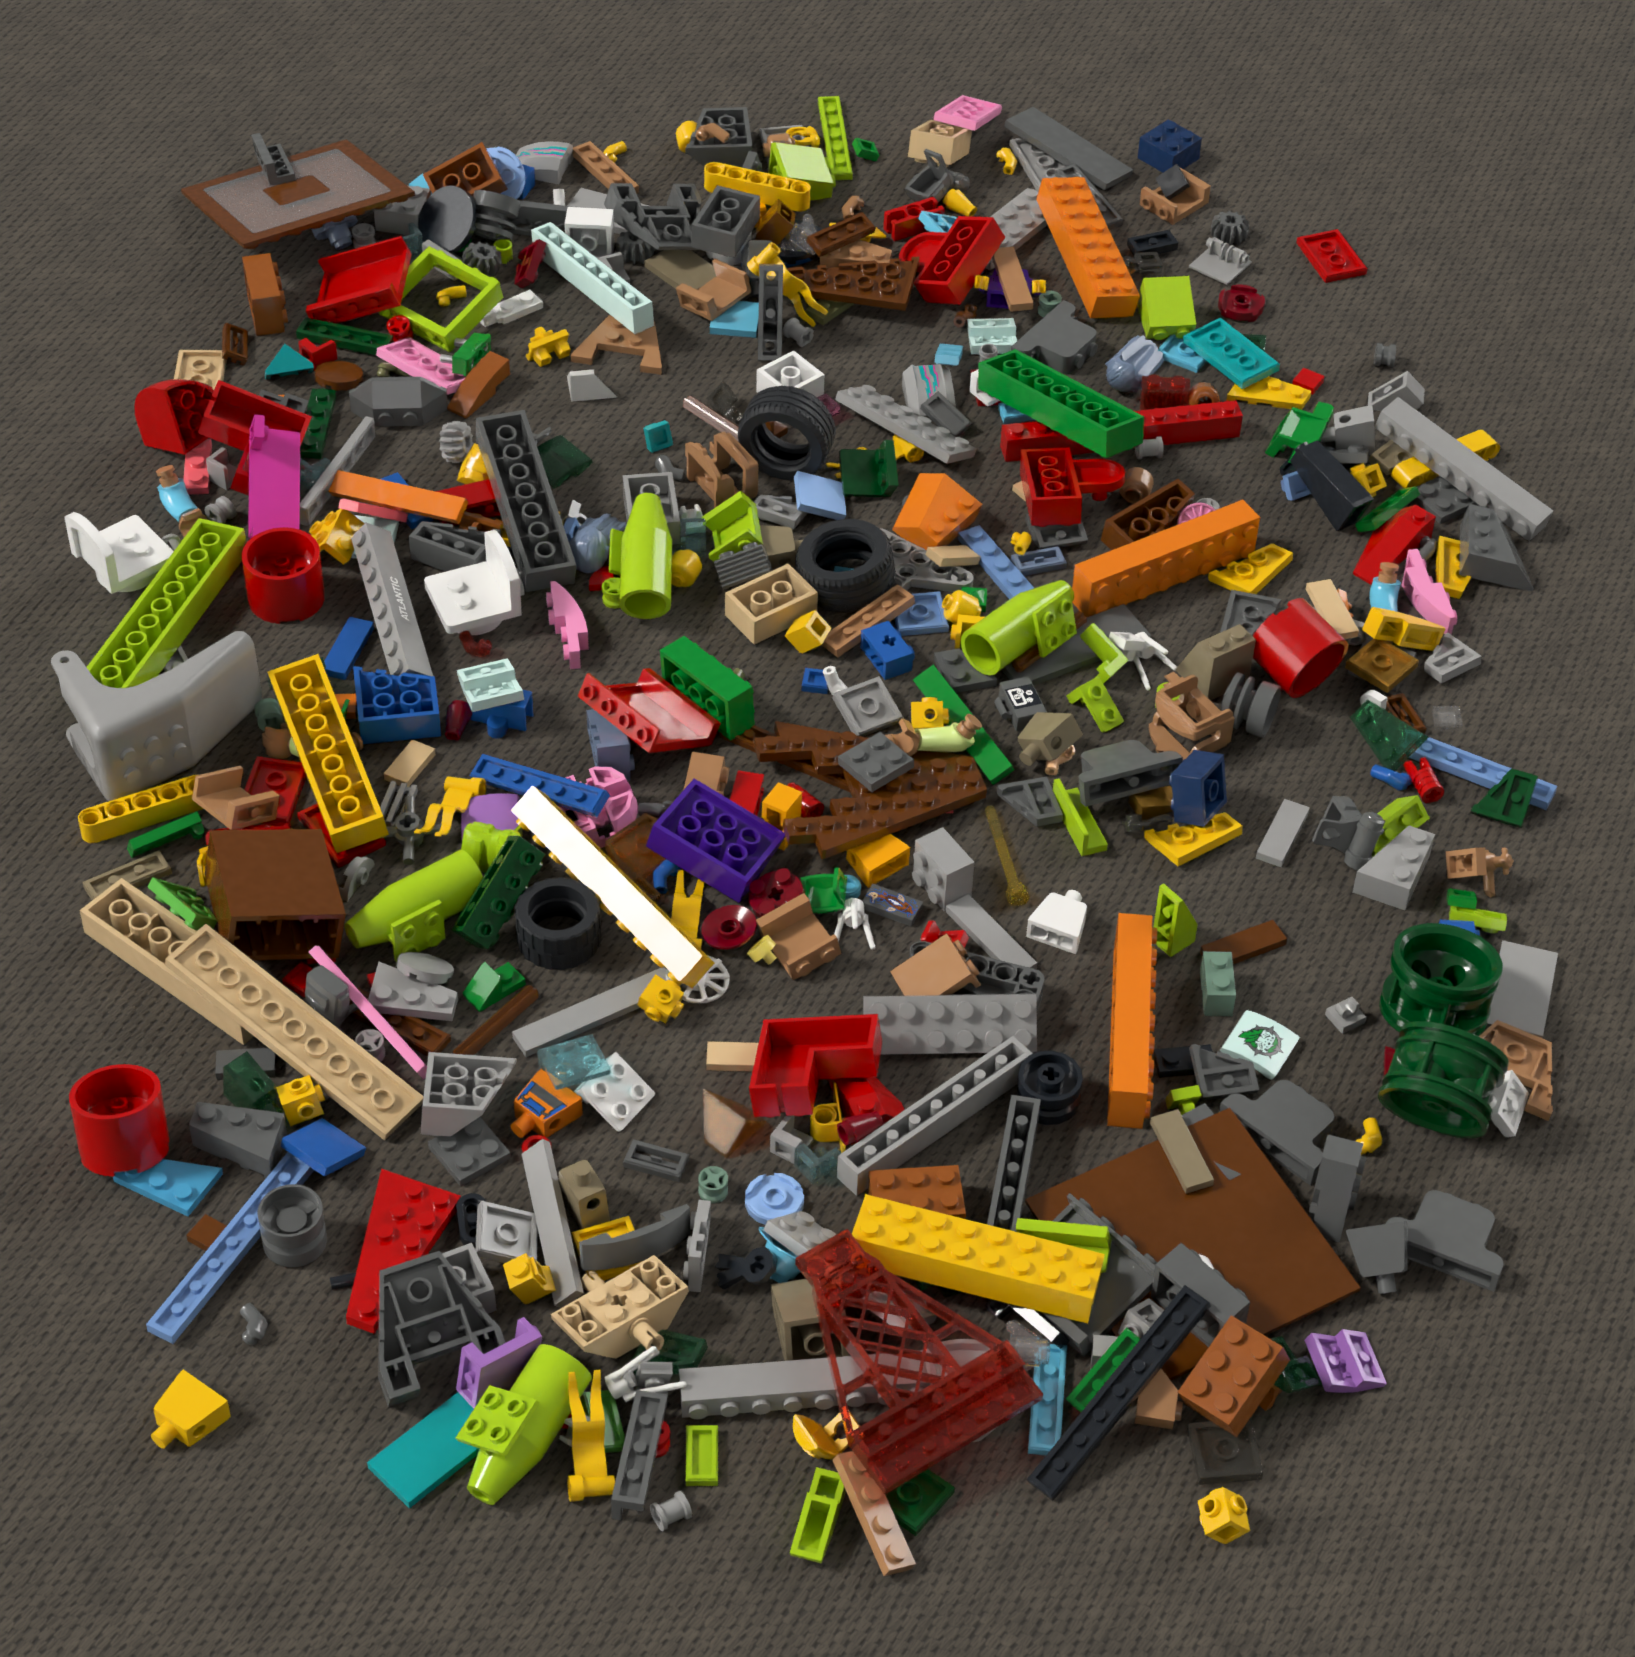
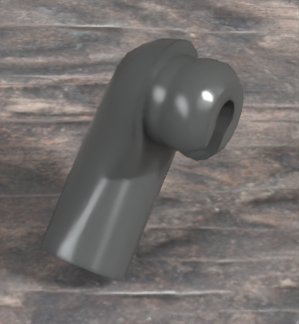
M659 455L656 458L655 466L659 473L672 472L673 480H684L686 470L674 468L670 458L666 455Z
M1425 536L1420 541L1421 549L1419 553L1426 562L1436 550L1437 541L1434 538Z
M667 800L663 803L639 802L638 815L660 818L673 801Z
M247 1303L240 1310V1314L248 1322L247 1330L243 1332L242 1339L248 1345L254 1346L258 1340H262L268 1323L252 1303Z

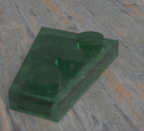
M1368 699L1350 717L1383 767L1396 771L1429 738V736Z

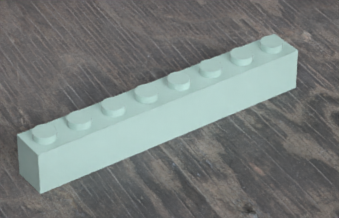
M551 222L531 230L532 242L541 239L547 243L544 249L546 255L543 261L631 332L636 334L654 326L652 301Z

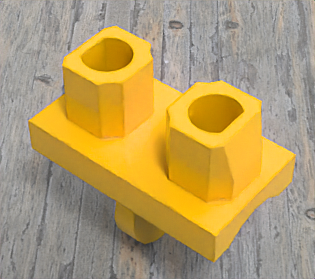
M543 327L536 328L535 336L530 338L531 343L528 344L529 353L526 354V358L529 361L534 359L542 367L551 362L552 357L549 353L553 351L559 359L569 356L571 348L567 342L569 336L567 330L564 329L553 333L552 330L546 332Z

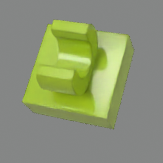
M1199 1085L1170 1090L1165 1098L1168 1110L1178 1108L1180 1114L1183 1115L1194 1109L1195 1104L1202 1096Z

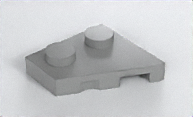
M760 495L754 501L757 506L759 519L768 520L792 529L808 514L807 512L797 510V502H792V497Z
M1446 633L1443 636L1442 644L1440 646L1437 645L1433 650V655L1429 656L1426 660L1424 671L1440 683H1444L1480 665L1481 655L1451 634Z

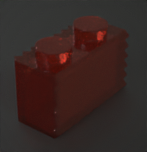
M1155 374L1142 376L1139 396L1140 410L1187 406L1190 397V379L1182 376H1174L1173 378L1160 377Z

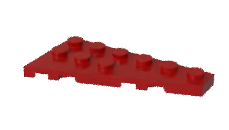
M381 1169L346 1313L348 1325L375 1334L379 1328V1271L428 1255L457 1212L456 1205L461 1195Z

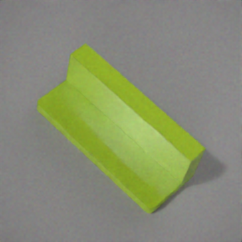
M1054 779L1053 792L1063 813L1062 820L1081 856L1106 851L1108 844L1088 806L1085 807L1080 802L1078 788L1065 790L1061 780Z
M1418 795L1397 798L1377 813L1386 822L1383 826L1384 832L1379 836L1373 850L1372 858L1408 826L1418 828L1430 819Z
M1017 1218L1016 1232L1105 1254L1101 1273L1107 1271L1112 1242L1107 1226Z

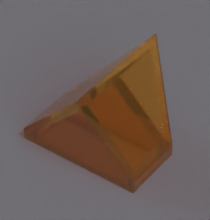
M703 1089L705 1143L727 1158L762 1128L766 1121L761 1117H754L753 1111L745 1105Z

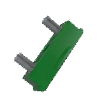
M474 332L468 340L456 338L454 345L460 347L453 356L441 354L440 362L452 364V373L467 376L475 365L491 351V335Z

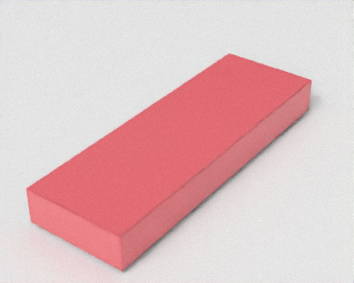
M340 499L338 507L401 522H406L408 516L406 512L347 499Z

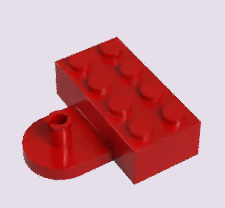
M958 216L947 233L924 232L911 238L900 250L899 261H911V257L920 256L917 270L920 274L915 279L914 285L926 302L960 305L973 287L975 276L981 275L995 252L999 249L1005 239V235L993 217Z
M1070 447L1021 449L1020 477L1031 526L1046 527L1048 525L1071 526L1073 524H1081V494L1092 493L1091 497L1093 500H1106L1107 492L1115 491L1124 485V467L1108 459L1073 460Z

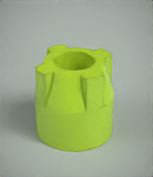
M507 239L495 241L494 246H496V250L501 252L502 264H507V262L513 259L512 242Z

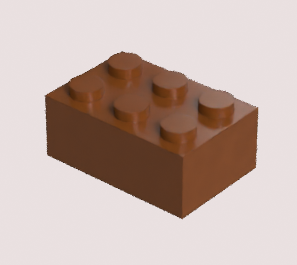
M483 142L423 174L432 193L445 186L459 187L471 194L472 197L475 190H485L499 194L508 190Z
M270 253L242 257L246 291L256 335L261 336L285 332L284 323H288V318L284 307L286 301L277 262H272Z
M958 1165L869 1171L868 1195L963 1219L966 1218Z
M1231 1315L1177 1393L1186 1406L1237 1437L1290 1359L1281 1345Z

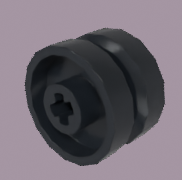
M1039 1051L1028 1056L1022 1062L1018 1073L1016 1095L1041 1099L1039 1124H1061L1070 1120L1078 1110L1083 1083L1082 1070L1074 1059L1064 1053Z

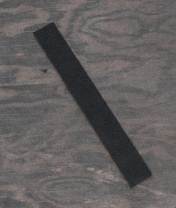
M1184 1285L1027 1478V1481L1052 1501L1060 1494L1211 1307L1210 1302Z

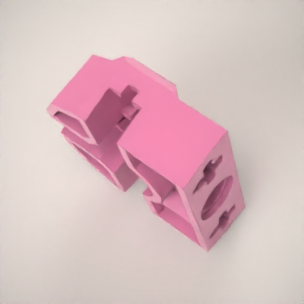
M593 767L589 769L591 778L586 779L587 783L585 784L606 790L610 797L597 818L573 811L578 819L574 823L599 848H603L623 840L625 834L635 825L638 803L624 774L612 767ZM574 775L566 777V779L576 781ZM559 807L565 814V811L569 810L566 808ZM610 823L613 832L609 833L610 836L607 838L604 835L599 837L597 828H602Z

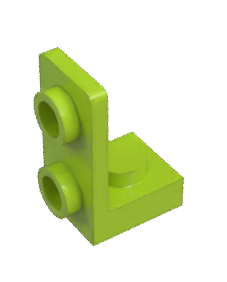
M1094 623L1080 635V638L1103 661L1096 669L1099 672L1096 677L1099 676L1103 684L1128 661L1123 652Z
M1099 676L1079 686L1066 696L1071 704L1079 700L1082 704L1085 703L1100 731L1103 733L1124 722Z

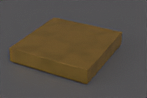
M1372 639L1346 661L1345 668L1388 693L1418 667L1419 660L1385 640Z

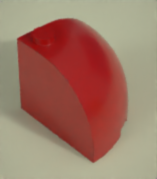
M170 379L152 384L141 390L135 399L134 410L144 445L185 455L207 440L209 437L199 434L198 431L213 394V387L193 380Z

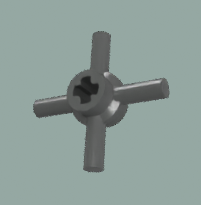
M406 796L404 798V813L396 818L394 826L387 827L389 835L381 838L394 837L403 846V863L405 865H413L415 847L423 842L425 834L439 832L442 822H436L430 832L414 833L416 829H421L425 823L415 814V797Z

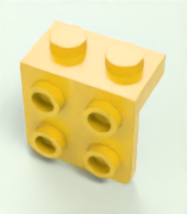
M339 509L336 512L331 511L323 521H316L310 528L309 533L317 541L320 552L322 550L327 551L344 565L350 560L354 552L351 538L365 523L350 511Z

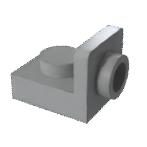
M1146 1299L1127 1311L1118 1334L1120 1335L1127 1327L1141 1339L1164 1310L1151 1299Z
M641 1362L635 1375L638 1383L635 1386V1390L669 1384L673 1374L672 1362Z

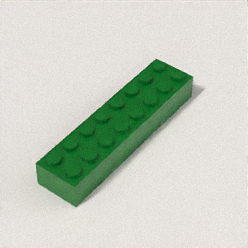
M1016 349L978 363V389L1017 409L1020 413L1028 415L1035 419V421L1063 434L1068 439L1074 440L1085 448L1098 453L1101 457L1110 458L1117 453L1130 450L1143 443L1144 416Z

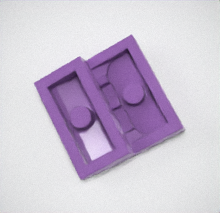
M487 794L471 797L467 810L461 813V840H463L465 827L473 822L489 823L499 830H514L518 826L516 823L518 817L511 809L520 800L518 794Z
M1342 1329L1336 1336L1311 1333L1305 1339L1326 1392H1359L1384 1387L1387 1384L1365 1332Z

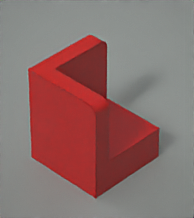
M307 338L298 341L300 354L313 363L314 371L322 363L337 360L336 343L333 340L318 347Z

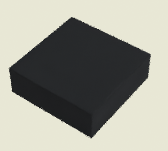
M1177 164L1155 178L1168 200H1171L1190 187Z

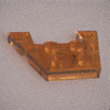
M644 813L605 841V849L611 860L656 903L660 900L661 894L645 878L652 874L654 869L665 858L646 847L652 827L658 819Z

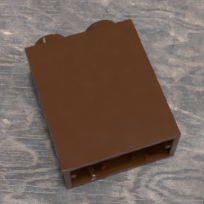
M234 829L210 831L204 875L214 916L218 920L216 923L218 933L251 960L314 959L309 953L314 946H319L329 958H339L346 913L322 829Z

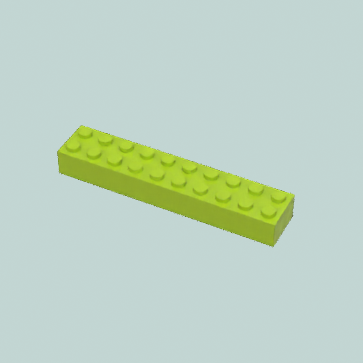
M201 518L196 521L86 667L99 683L112 688H129L140 685L160 674L241 563L242 551L247 543L244 528Z

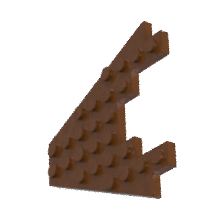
M776 721L774 725L775 737L754 738L753 747L759 762L811 759L817 775L844 774L852 798L830 799L829 808L832 816L783 819L782 828L788 845L816 843L821 859H826L986 798L987 794L986 785L975 760L970 756L917 750L915 754L910 756L914 759V768L871 792L838 764L839 755L869 738L856 736L850 731L839 733Z

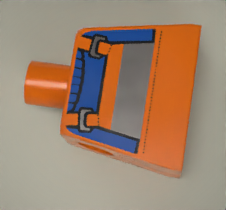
M540 1069L515 1098L514 1111L517 1120L511 1124V1129L520 1138H523L531 1130L547 1138L583 1115L582 1097Z

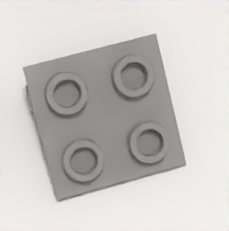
M1214 237L1208 238L1206 242L1208 249L1189 265V268L1228 285L1252 261L1249 260V255H1247L1246 251L1238 249L1233 245L1229 247V243H1224Z

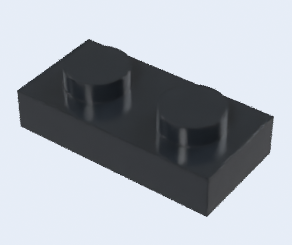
M1164 230L1128 238L1127 246L1134 257L1138 259L1178 250V241L1170 230Z
M1211 1044L1200 1045L1201 1049L1213 1052ZM1190 1046L1154 1049L1153 1056L1159 1078L1195 1075L1189 1050Z

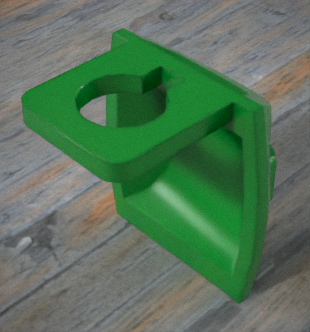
M835 868L834 874H816L801 877V883L805 895L810 900L813 913H828L844 909L847 875H844L840 868Z

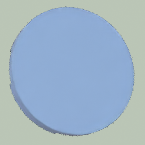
M487 148L508 190L501 194L518 199L525 185V170L521 161L513 152L506 148Z

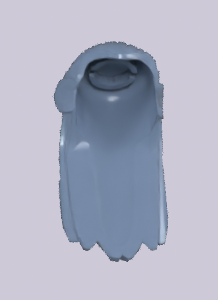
M1137 335L1132 338L1114 357L1105 363L1107 366L1106 377L1109 385L1120 392L1133 391L1137 393L1143 383L1162 365L1164 361L1163 352L1158 351L1157 345L1151 340H1146L1144 336Z
M603 514L595 519L587 518L578 528L571 541H568L576 563V569L583 573H593L600 569L607 561L610 552L611 529L622 531L627 523L619 521L616 517H611V514Z

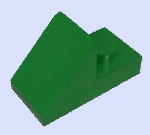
M484 962L463 991V996L481 1012L525 986V978L509 962L495 970Z

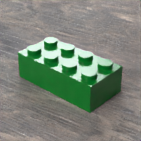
M685 636L660 649L662 678L721 723L718 732H721L722 735L731 741L737 735H741L746 730L751 729L752 726H755L754 691L748 681H744L732 669L721 664L713 655H709L697 643H693Z

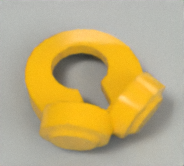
M792 127L786 131L791 138L794 135L807 136L803 140H795L796 145H811V147L819 148L820 138L813 127Z

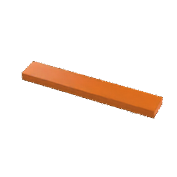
M337 470L328 490L332 496L456 524L460 523L469 503L466 498Z

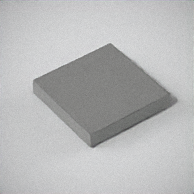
M880 676L833 693L832 699L851 732L856 736L864 737L898 724L902 718L904 719Z
M481 1201L477 1209L475 1250L478 1257L506 1263L527 1253L530 1258L534 1257L537 1260L538 1228L535 1214Z

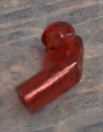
M463 631L459 634V639L466 653L480 657L490 654L492 643L489 640L481 639L477 643L470 631Z

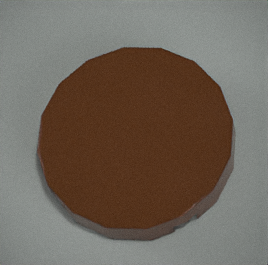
M330 361L317 366L315 369V380L320 386L325 388L326 385H329L331 389L337 391L350 390L359 386V382H363V371L358 365L350 362Z

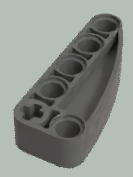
M926 941L915 942L910 947L909 958L932 943ZM970 952L963 956L966 961L971 960L980 974L976 978L981 985L975 988L972 983H968L952 995L1036 994L1038 1012L1044 987V975L1039 970Z

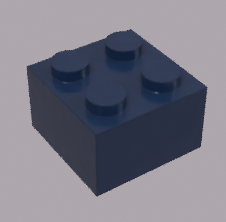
M1168 119L1140 137L1138 159L1163 173L1176 164L1184 169L1199 159L1202 138Z
M1193 750L1171 773L1169 784L1172 787L1173 794L1171 809L1174 811V822L1204 827L1225 805L1227 796L1224 754Z

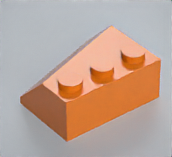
M920 473L892 530L901 538L925 550L928 547L947 546L958 536L959 532L964 531L976 520L982 503L945 473Z

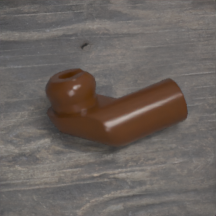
M966 304L965 310L957 312L953 320L954 325L962 327L967 323V319H975L977 316L976 305Z

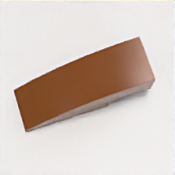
M489 351L463 380L447 406V410L467 419L496 394L495 387L510 375L509 359Z

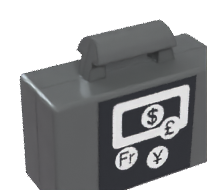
M1029 676L1000 682L999 697L996 698L994 703L1002 719L1007 720V718H1010L1016 731L1023 730L1037 712L1047 713Z

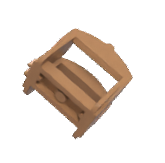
M723 431L714 435V444L710 442V452L714 455L712 459L700 443L688 442L685 444L687 478L691 482L695 480L714 501V508L739 492L734 486V480L729 475H724L720 471L729 467L731 457L743 469V488L740 491L750 499L757 496L758 463L731 433Z
M1174 672L1165 675L1168 683L1164 684V688L1156 693L1155 704L1157 712L1154 714L1153 722L1149 724L1150 737L1156 746V752L1175 751L1184 760L1193 750L1213 753L1230 743L1235 719L1233 712L1230 709L1220 711L1197 688L1198 678L1195 675L1185 678L1179 677ZM1180 695V697H1179L1178 700H1176V701H1173V700H1172V698L1177 697V696ZM1187 714L1194 718L1198 723H1195ZM1166 724L1174 732L1194 741L1209 734L1212 737L1196 744L1189 753L1162 725Z

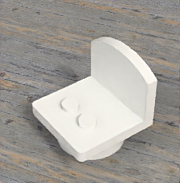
M73 512L64 516L71 553L76 558L82 557L96 571L97 580L111 594L115 592H131L144 588L150 584L157 572L174 552L137 515L130 516L101 531H98L89 520L79 513Z
M496 530L484 532L485 562L427 576L424 579L425 589L446 632L449 634H484L494 630L500 625L502 620L522 615L519 576L511 554Z

